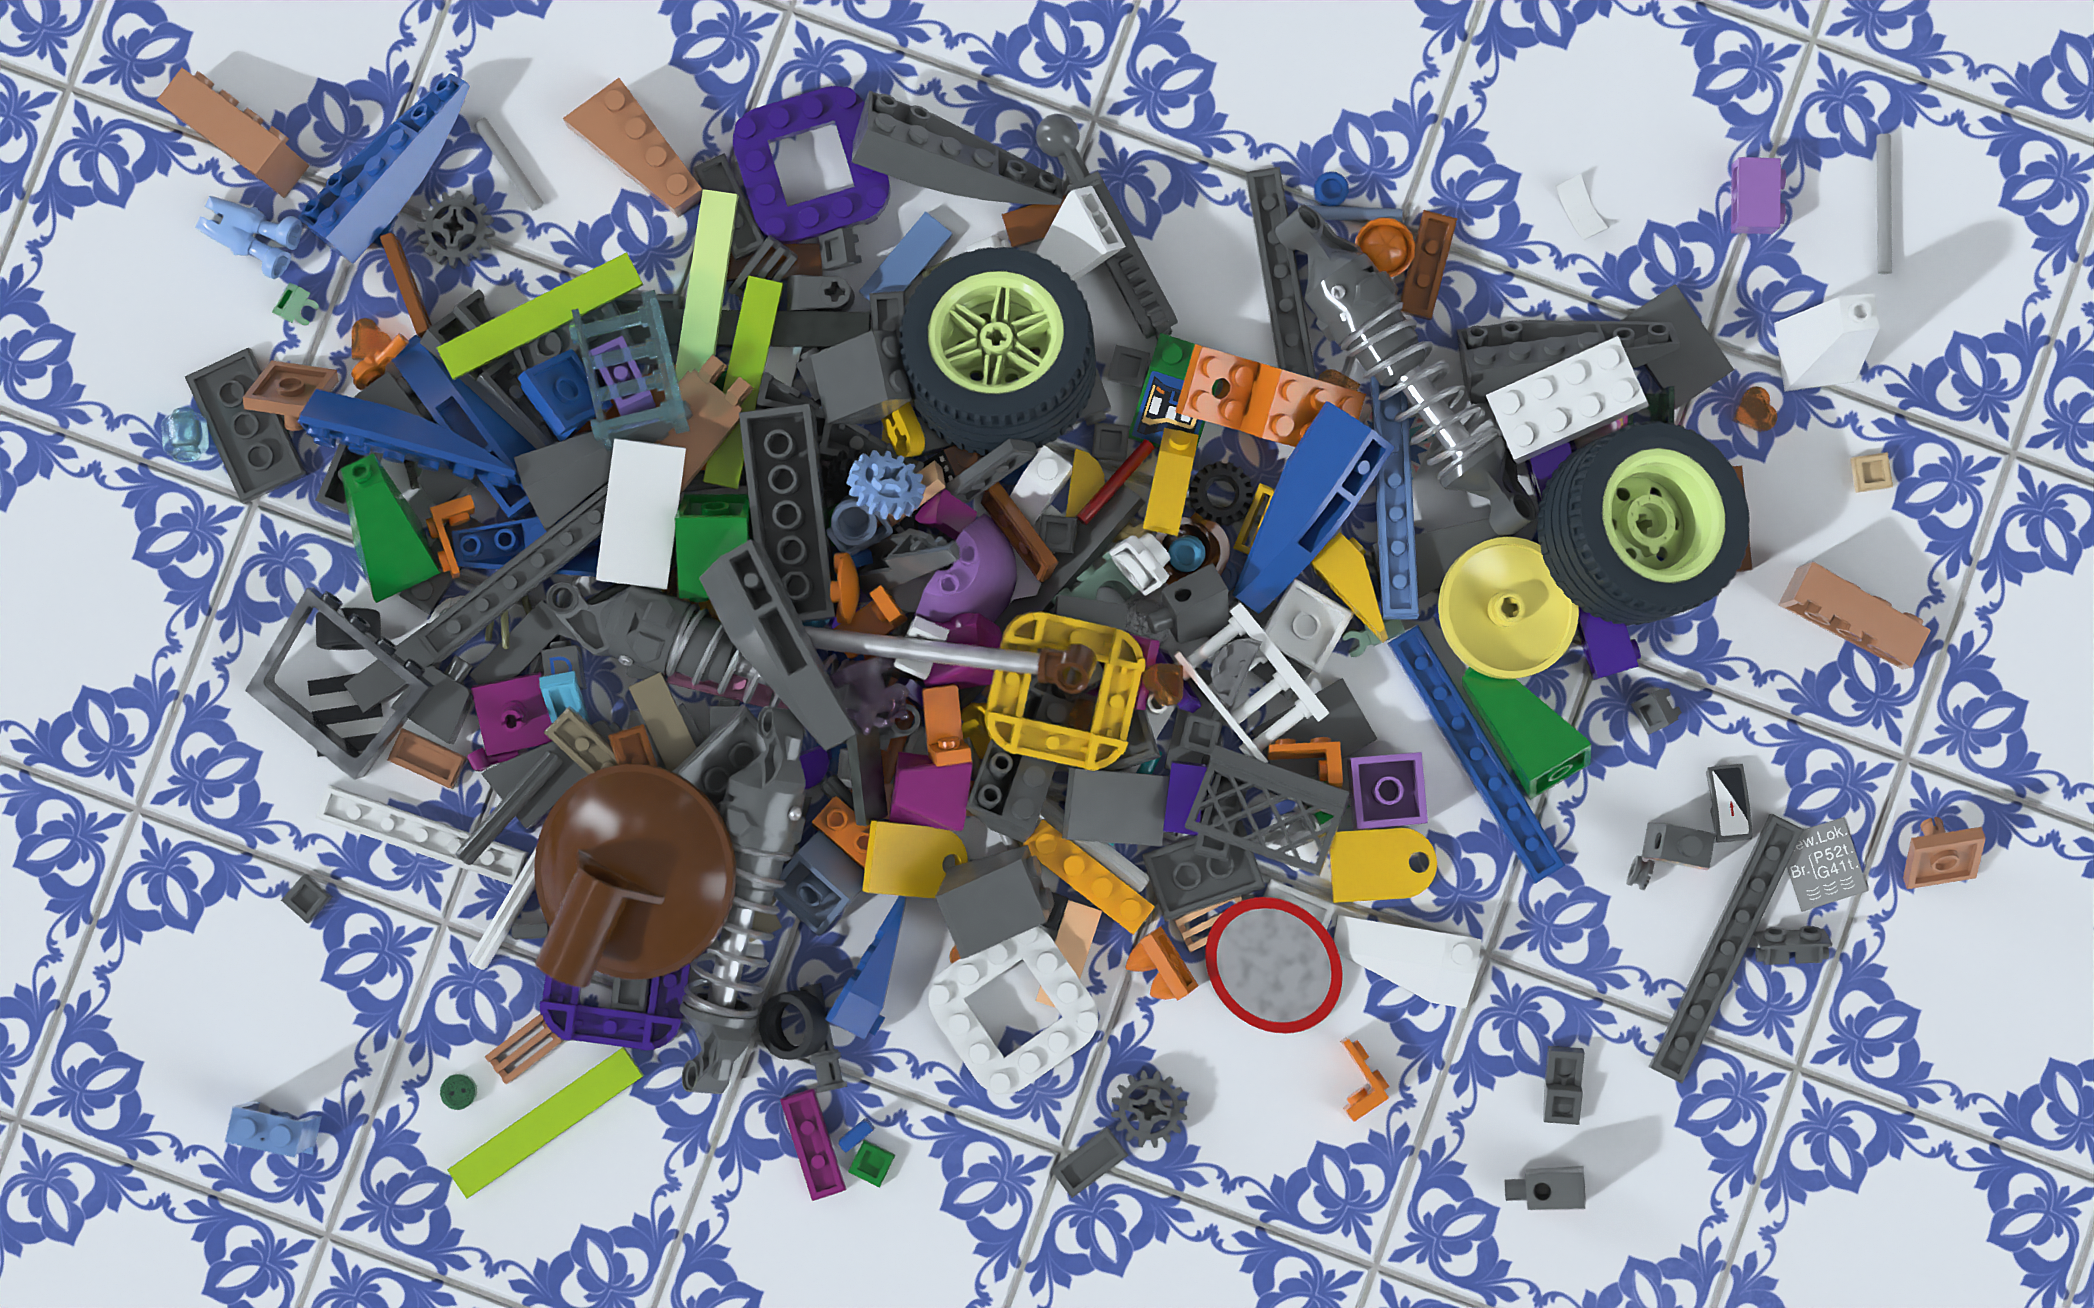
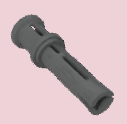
M822 983L799 988L800 991H807L816 996L824 1006L827 1014ZM828 1021V1035L824 1045L817 1053L810 1055L811 1058H809L810 1064L815 1066L818 1086L815 1088L816 1093L848 1087L847 1081L842 1079L838 1059L841 1058V1052L838 1049H834Z

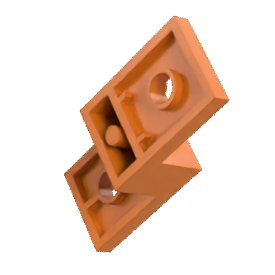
M1195 344L1175 412L1296 447L1326 401L1359 420L1366 394ZM1221 378L1223 382L1222 391L1214 397L1212 386L1217 379Z

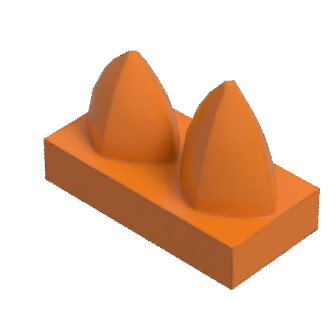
M1162 926L1139 940L1140 943L1134 947L1127 959L1126 970L1144 972L1158 969L1159 973L1151 985V997L1163 1000L1176 998L1178 1001L1199 986Z

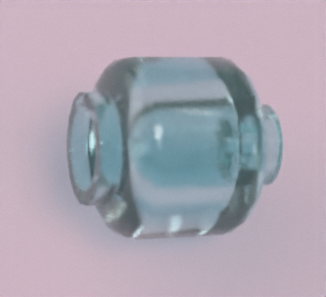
M187 407L177 408L161 422L164 452L172 456L175 461H196L209 448L207 420L201 414L194 412L193 409Z

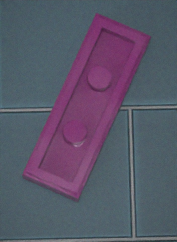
M815 1088L781 1098L780 1102L811 1200L815 1201L846 1191L845 1182Z

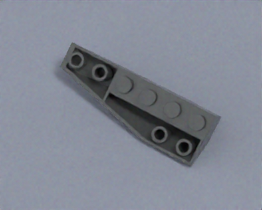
M869 90L853 141L852 163L917 186L951 195L1017 204H1061L1063 200V180L1054 174L928 112L921 106H911L897 101L888 94H878Z
M1523 320L1457 329L1463 381L1471 405L1488 403L1487 394L1617 336L1622 343L1632 368L1649 363L1679 349L1680 341L1672 322Z
M749 540L720 556L699 579L730 641L825 751L857 735L858 733L763 544Z
M1036 676L1030 682L1022 717L1070 727L1080 696L1068 702L1062 689L1056 683H1039ZM991 739L986 748L966 809L990 830L1024 843L1034 832L1057 762L1010 753Z

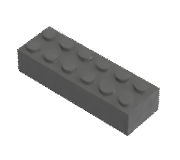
M810 404L740 412L739 419L754 541L763 544L802 623L836 619L837 603H832L830 597V585L832 581H835L831 541L826 531L829 528L815 408Z

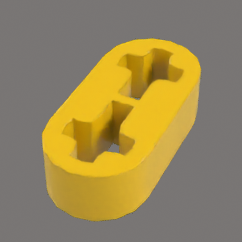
M907 402L881 420L896 454L904 458L921 455L925 447V437L910 402Z

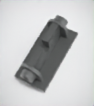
M1804 926L1800 930H1784L1778 927H1770L1765 929V931H1755L1754 933L1760 948L1755 950L1756 961L1763 962L1764 965L1789 964L1790 952H1795L1794 961L1796 964L1822 963L1823 959L1829 958L1828 947H1832V942L1826 931L1815 926Z

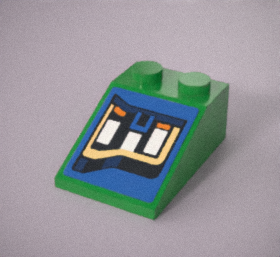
M1160 333L1132 420L1128 439L1142 442L1146 439L1154 447L1160 449L1164 428L1199 435L1196 446L1197 450L1206 421L1175 412L1194 350V343ZM1219 379L1212 386L1213 395H1215Z

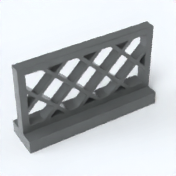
M1215 745L1210 756L1209 766L1185 823V828L1320 876L1342 816L1345 815L1348 807L1349 792ZM1214 774L1229 778L1234 789L1215 796L1210 786ZM1236 781L1241 782V783H1244V784L1241 785V786H1238L1237 783H1236ZM1253 787L1262 790L1267 801L1248 808L1242 792ZM1208 792L1211 799L1204 801ZM1269 793L1275 794V795H1277V796L1274 797V798H1271V796H1270ZM1237 795L1244 811L1225 818L1219 802ZM1286 799L1296 802L1300 813L1282 820L1275 804ZM1212 805L1215 806L1221 821L1209 826L1196 822L1200 810ZM1303 805L1309 806L1311 808L1305 810ZM1270 807L1277 823L1259 830L1252 814ZM1319 811L1334 815L1330 826L1318 832L1315 831L1308 817ZM1248 817L1254 833L1243 838L1233 835L1229 824ZM1304 818L1311 835L1292 842L1285 826ZM1222 827H1225L1226 832L1221 831V830H1218V829H1219V828H1222ZM1281 828L1288 845L1276 850L1267 847L1262 836ZM1326 835L1324 843L1322 845L1319 838ZM1258 838L1260 844H1257L1252 841ZM1315 841L1320 852L1316 863L1313 864L1302 860L1296 848ZM1288 851H1292L1293 856L1285 853Z

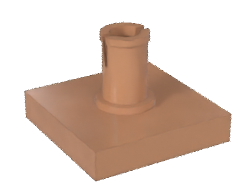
M271 360L243 396L244 409L284 415V426L287 430H302L304 428L298 423L300 413L315 389L327 392L333 390L338 383L337 370Z
M1934 817L1935 827L1931 818L1924 820L1920 825L1924 836L1911 838L1903 875L1906 888L1913 889L1975 879L1986 839L1982 827L1946 832L1941 818Z

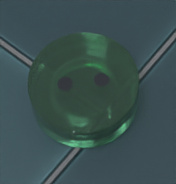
M466 1074L451 1075L441 1085V1100L450 1109H465L475 1101L477 1085Z

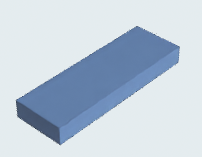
M925 211L862 286L859 293L870 302L869 293L906 292L953 236L952 232Z

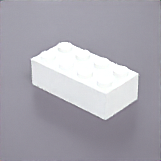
M1618 336L1486 395L1513 459L1517 464L1649 406Z

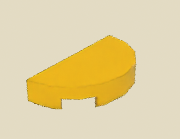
M1076 448L1066 517L1076 518V515L1105 484L1104 472L1099 462L1088 452Z

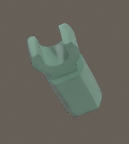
M1400 619L1383 620L1388 636L1387 640L1405 633ZM1364 625L1365 628L1362 630L1348 629L1342 634L1344 641L1350 638L1359 640L1358 646L1349 650L1351 657L1362 655L1368 645L1372 644L1374 647L1382 643L1366 625Z

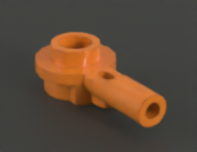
M398 333L383 350H378L374 355L367 356L356 364L351 372L356 388L363 390L384 375L386 372L385 367L409 344L408 339Z

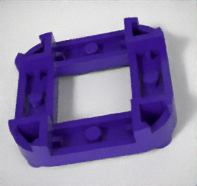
M828 86L752 109L735 123L733 133L734 152L755 221L762 234L766 237L771 235L782 244H799L801 241L812 239L840 228H848L862 223L868 225L876 221L878 216L885 210L891 196L888 175L852 163L853 141L865 104L853 89L841 86ZM836 124L854 187L787 206L769 143Z
M688 964L670 974L652 978L648 1013L579 1005L581 987L567 985L545 975L542 1001H540V1014L543 1016L548 1028L557 1037L567 1041L573 1040L641 1050H654L673 1041L682 1028L684 1015L680 1012V1005L683 1000L682 997L686 994L684 988L689 984L691 965Z

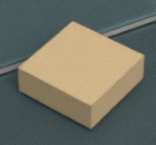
M1888 452L1850 459L1856 493L1893 487Z

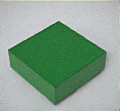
M864 1139L848 1172L880 1188L896 1155Z

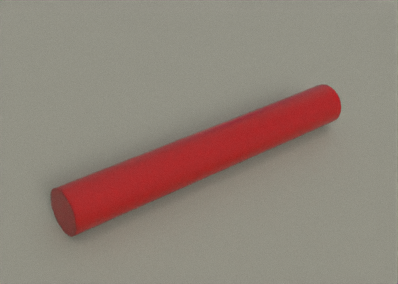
M1144 439L1076 515V518L1082 524L1087 525L1150 455L1155 449L1153 444Z

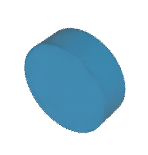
M1191 535L1177 538L1171 544L1168 551L1171 558L1170 563L1181 572L1194 571L1205 559L1203 543Z

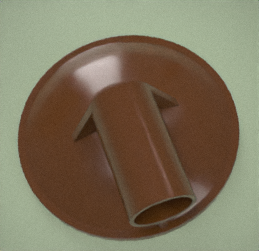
M624 764L600 769L577 781L558 799L543 824L535 853L534 877L536 892L541 910L550 927L535 960L536 967L549 977L564 984L575 987H587L595 970L622 979H651L682 969L696 960L710 947L722 930L732 907L736 886V861L731 837L726 829V825L713 803L700 789L682 776L664 768L646 764Z

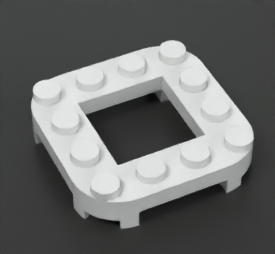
M1038 926L968 958H960L937 975L928 992L929 1009L934 1020L976 1081L985 1089L996 1094H1010L1025 1088L1085 1046L1093 1037L1098 1026V1010L1094 999L1049 934ZM1023 959L1062 1018L1004 1057L964 999Z

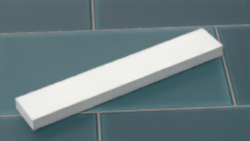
M330 785L326 786L315 817L318 820L514 885L523 870L529 853L493 841L473 864L467 865L458 858L456 851L472 833Z

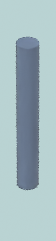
M1307 205L1317 211L1324 220L1369 222L1378 218H1391L1402 223L1403 217L1402 209Z

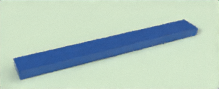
M1419 625L1388 642L1387 645L1533 883H1538L1564 867L1565 863Z

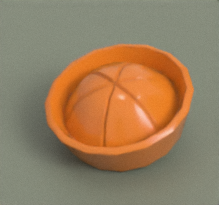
M1378 218L1369 221L1360 229L1355 239V244L1361 248L1363 253L1368 255L1379 271H1386L1390 277L1400 275L1409 267L1414 258L1415 242L1412 233L1403 223L1395 219Z

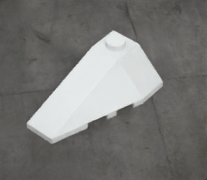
M1337 915L1333 941L1340 955L1430 1003L1466 1009L1477 973L1482 939Z

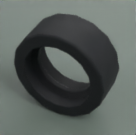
M794 990L772 996L763 1005L759 1016V1033L762 1042L768 1051L779 1059L795 1060L815 1054L824 1045L828 1035V1021L825 1020L827 1014L818 998L807 991ZM789 1004H793L800 1010L806 1023L805 1037L798 1046H794L787 1040L781 1027L784 1008Z

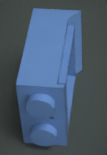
M257 1101L233 1106L225 1143L296 1158L298 1153L313 1155L322 1116L315 1114L295 1120L292 1119L289 1112H281L277 1116L258 1112L260 1102Z

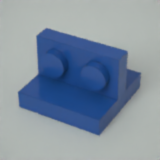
M572 348L523 371L518 377L522 384L520 386L560 442L571 439L588 421L606 413L613 406Z

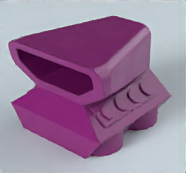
M963 613L953 616L950 621L933 622L949 630L946 643L1000 648L1003 636L1000 627L980 613ZM933 663L927 679H923L926 687L955 684L959 690L992 684L994 670Z
M898 752L889 810V822L962 831L965 824L972 762L936 767L928 755Z

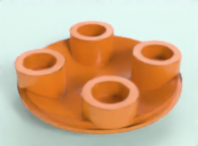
M848 552L835 553L834 570L838 574V579L831 582L830 597L832 603H837V622L849 624L857 609L860 596V581L851 555Z

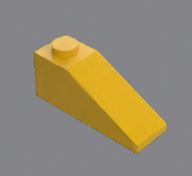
M1164 428L1143 529L1178 536L1199 435Z
M1340 532L1311 561V567L1321 580L1384 643L1388 636L1369 570L1363 556L1366 551L1354 537L1348 540Z

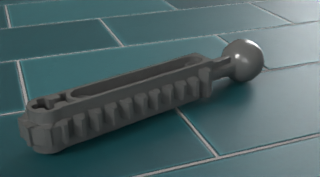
M1055 113L1048 115L1040 121L1036 129L1037 144L1044 153L1051 157H1058L1072 183L1067 186V193L1075 189L1093 186L1126 246L1104 262L1142 334L1146 339L1155 335L1157 341L1160 333L1171 335L1173 332L1171 326L1178 323L1175 313L1100 173L1096 171L1090 174L1076 148L1080 138L1078 125L1065 114Z

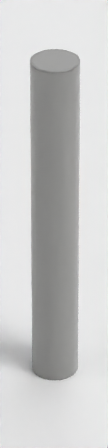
M482 118L477 121L474 126L531 210L535 211L542 207L543 201L488 120Z

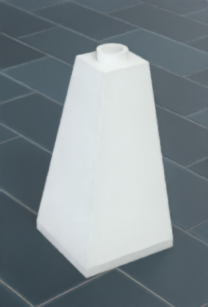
M1874 292L1837 297L1774 323L1784 391L1855 382L1880 328Z

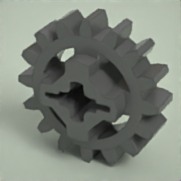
M456 191L454 199H451L446 192H443L442 202L438 203L433 198L430 200L433 207L431 211L422 209L421 213L427 219L426 222L417 223V227L425 232L418 239L422 244H429L425 249L429 256L437 253L436 262L442 265L448 259L449 265L452 268H456L458 261L461 260L466 267H470V258L472 256L481 261L483 257L479 251L482 248L487 250L492 248L486 241V238L495 236L494 230L487 227L494 222V219L491 215L483 216L488 208L484 203L475 206L477 198L471 194L464 200L463 193ZM466 209L475 214L478 224L467 221ZM449 210V212L446 215H444L441 219H438L442 213ZM457 223H459L463 230L457 231L456 236H453L449 230L456 228ZM434 235L446 239L445 246L447 250L437 244ZM472 240H475L471 246L464 249V246H466Z
M1141 1070V1079L1135 1080L1132 1075H1128L1130 1085L1125 1087L1119 1084L1117 1088L1122 1093L1121 1098L1112 1097L1111 1100L1112 1103L1119 1106L1118 1110L1111 1112V1117L1121 1118V1122L1116 1125L1117 1131L1126 1128L1128 1132L1125 1140L1129 1142L1136 1136L1138 1137L1139 1147H1143L1146 1140H1151L1153 1147L1157 1148L1158 1138L1161 1137L1167 1143H1170L1171 1138L1168 1133L1173 1130L1180 1134L1182 1130L1176 1123L1178 1120H1187V1115L1180 1112V1108L1188 1105L1187 1100H1178L1177 1098L1183 1089L1181 1086L1174 1089L1170 1087L1173 1082L1171 1076L1166 1078L1164 1082L1161 1081L1160 1071L1157 1070L1152 1078H1148L1145 1070ZM1148 1085L1146 1093L1138 1098L1129 1097L1135 1089ZM1161 1088L1171 1097L1173 1107L1163 1105L1159 1098ZM1152 1099L1154 1100L1155 1107L1165 1113H1151L1150 1118H1145L1144 1111L1133 1105H1146L1148 1100ZM1125 1110L1136 1114L1139 1119L1138 1129L1129 1123ZM1160 1120H1169L1164 1128L1151 1132L1152 1126Z

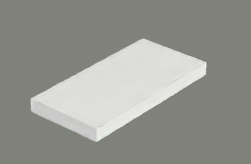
M614 438L596 580L667 589L675 533V516L678 511L686 452L685 447Z

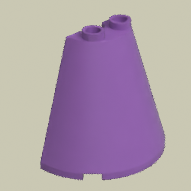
M984 513L960 533L955 541L960 547V558L953 563L949 570L940 571L937 569L923 591L913 621L918 616L931 622H946L958 614L980 613L994 623L1008 607L1016 586L1017 565L1011 543L994 520Z

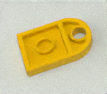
M871 820L862 891L936 898L935 896L946 876L942 867L943 860L951 854L955 859V866L967 863L966 848L962 840L950 830Z
M1408 828L1336 832L1329 850L1333 903L1411 898L1419 895L1429 887L1437 870V857L1432 844L1421 833ZM1415 852H1422L1428 858V867L1420 873L1413 871L1409 866V859Z

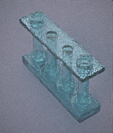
M655 290L641 293L644 306L638 307V311L584 324L579 309L572 310L574 323L568 324L573 344L580 345L597 418L590 420L595 440H602L606 451L613 450L611 433L665 420V423L672 422L676 434L690 431L662 311ZM642 325L643 328L649 327L651 338L645 339V343L593 356L591 354L588 341L590 337ZM648 356L650 360L657 359L659 369L653 370L652 375L599 388L596 369ZM655 388L658 391L664 390L666 401L661 402L660 407L607 420L603 401Z

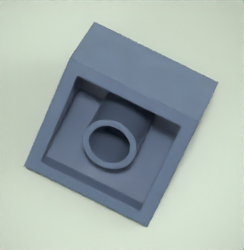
M819 830L783 869L780 880H783L786 885L774 890L773 896L820 937L862 890L865 870Z

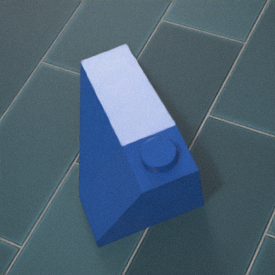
M898 896L877 931L874 941L860 959L856 967L857 970L848 979L825 1020L862 1039H865L868 1033L875 1036L885 1020V1017L880 1015L884 1008L907 901L905 896Z

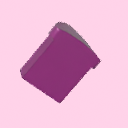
M943 489L925 503L916 514L915 519L928 528H937L956 541L962 530L975 521L977 511L951 495L948 490Z

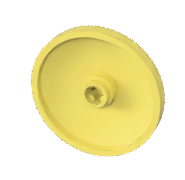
M1518 537L1490 539L1465 551L1455 560L1446 573L1438 600L1441 628L1451 649L1466 665L1481 674L1493 678L1519 679L1547 669L1568 649L1578 624L1579 606L1572 603L1565 596L1561 588L1556 585L1548 567L1544 563L1541 546L1533 541Z

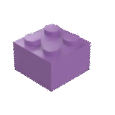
M1422 752L1347 759L1353 830L1428 823Z

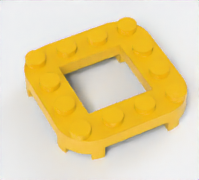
M1032 611L1016 616L1005 629L999 649L1037 653V650L1042 649V647L1064 650L1072 644L1086 645L1092 649L1097 661L1105 663L1090 732L1028 719L1022 716L1032 674L994 670L985 711V724L989 736L1001 748L1013 754L1072 765L1086 770H1100V768L1112 764L1121 754H1124L1127 748L1128 741L1126 740L1142 671L1144 672L1145 658L1139 644L1127 632L1110 626L1041 611Z

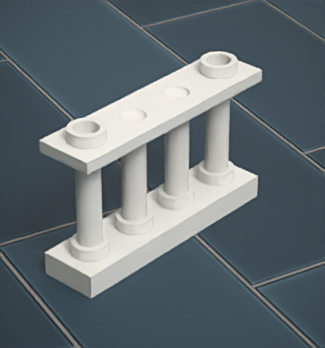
M1238 601L1229 608L1233 616L1228 620L1229 624L1187 658L1178 649L1173 653L1177 661L1172 665L1185 681L1190 677L1194 680L1244 742L1239 746L1244 755L1268 763L1267 758L1261 751L1304 717L1309 719L1313 715L1319 722L1329 712L1242 603ZM1247 632L1251 639L1262 641L1249 671L1260 662L1264 664L1269 660L1277 672L1272 675L1274 679L1230 713L1218 699V692L1214 688L1213 682L1207 685L1195 669L1238 634L1243 636ZM1292 688L1299 697L1294 702L1296 706L1252 741L1239 724L1281 690L1286 692Z

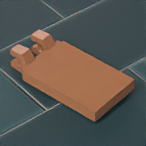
M713 354L699 372L695 369L692 372L688 371L656 409L658 410L686 400L693 413L690 419L685 418L668 432L669 436L664 440H657L655 444L686 448L680 494L740 423L739 413L743 410L740 406L755 389L739 377L725 395L713 384L728 366Z

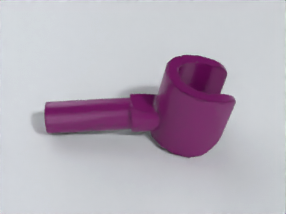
M480 748L468 754L467 759L472 769L480 772L492 765L515 758L519 754L518 750L488 757L484 748Z

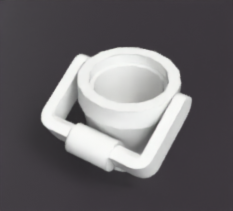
M1146 533L1140 538L1132 535L1109 551L1121 573L1145 596L1161 587L1169 578L1168 573L1163 567L1170 561V555L1150 533ZM1155 578L1156 581L1150 584V581Z
M1300 811L1286 813L1280 817L1284 820L1300 813ZM1313 815L1308 816L1315 831H1320L1316 818ZM1276 818L1271 820L1270 825L1277 823ZM1304 818L1285 826L1292 842L1311 835ZM1281 828L1262 836L1266 846L1276 850L1288 845ZM1311 841L1296 848L1302 860L1311 862L1318 852V847L1315 841ZM1288 851L1285 853L1293 856L1292 851ZM1287 865V866L1290 867L1293 871L1300 870V869L1295 868V867H1293V866Z

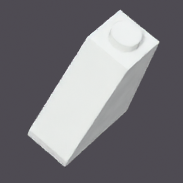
M1088 186L1068 193L1036 254L1041 255L1044 259L1051 260L1053 264L1061 267V271L1068 273L1071 280L1077 281L1126 246L1093 186Z
M1045 445L1023 472L1010 495L1032 527L1068 482L1073 469L1071 464Z

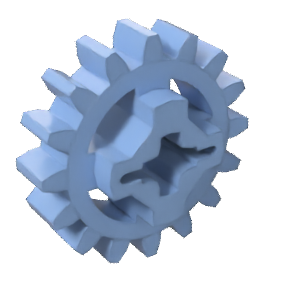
M876 450L872 451L870 457L864 453L861 454L859 460L854 461L847 479V485L852 486L849 495L859 497L857 505H867L869 507L868 514L870 515L875 513V511L881 512V517L885 520L888 514H892L896 520H900L903 513L911 516L914 509H918L924 497L923 493L926 486L921 484L923 475L913 473L914 464L905 465L903 463L904 457L901 455L897 459L892 458L890 451H886L884 456H880Z

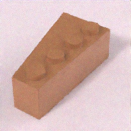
M181 68L156 101L285 198L310 166L286 145L289 138L273 126L269 130L262 127L261 124L264 120L248 107L244 112L236 107L239 101L222 89L219 94L213 91L211 88L215 84L199 71L193 76L184 68Z
M617 78L562 118L570 130L584 139L598 153L606 157L620 171L634 180L675 216L680 217L701 201L702 188L620 78Z
M1810 562L1796 569L1778 604L1902 670L1913 667L1931 631L1922 625L1924 621L1911 613L1897 611L1892 608L1890 602L1868 594L1857 585L1842 579L1815 562Z

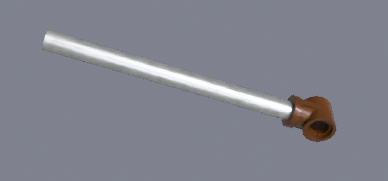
M804 626L815 649L1035 674L1038 677L1039 683H1056L1060 689L1068 693H1079L1088 686L1097 663L1096 655L1092 649L1082 644H1072L1064 650L1042 647L1040 653Z

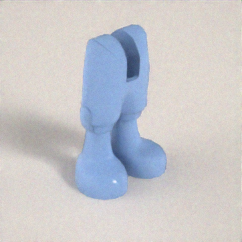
M209 196L205 207L214 211L220 217H224L219 224L215 220H208L200 216L195 228L230 248L234 255L248 256L252 254L262 261V272L265 276L272 279L280 277L291 261V254L258 241L253 237V234H261L290 250H294L300 241L302 222L293 216H288L280 224L267 221L265 215L257 207L247 208L228 200Z

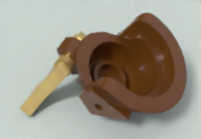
M1196 512L1190 518L1182 516L1178 536L1160 532L1156 533L1155 538L1167 552L1171 544L1177 538L1184 535L1198 538L1205 548V559L1194 571L1181 572L1175 569L1169 561L1163 567L1169 575V578L1165 581L1168 585L1212 563L1220 576L1226 568L1230 554V544L1226 533L1217 523L1209 521V519L1204 520ZM1129 521L1112 542L1116 543L1132 535L1140 538L1146 533L1152 534L1154 531L1143 529L1144 522L1133 527Z

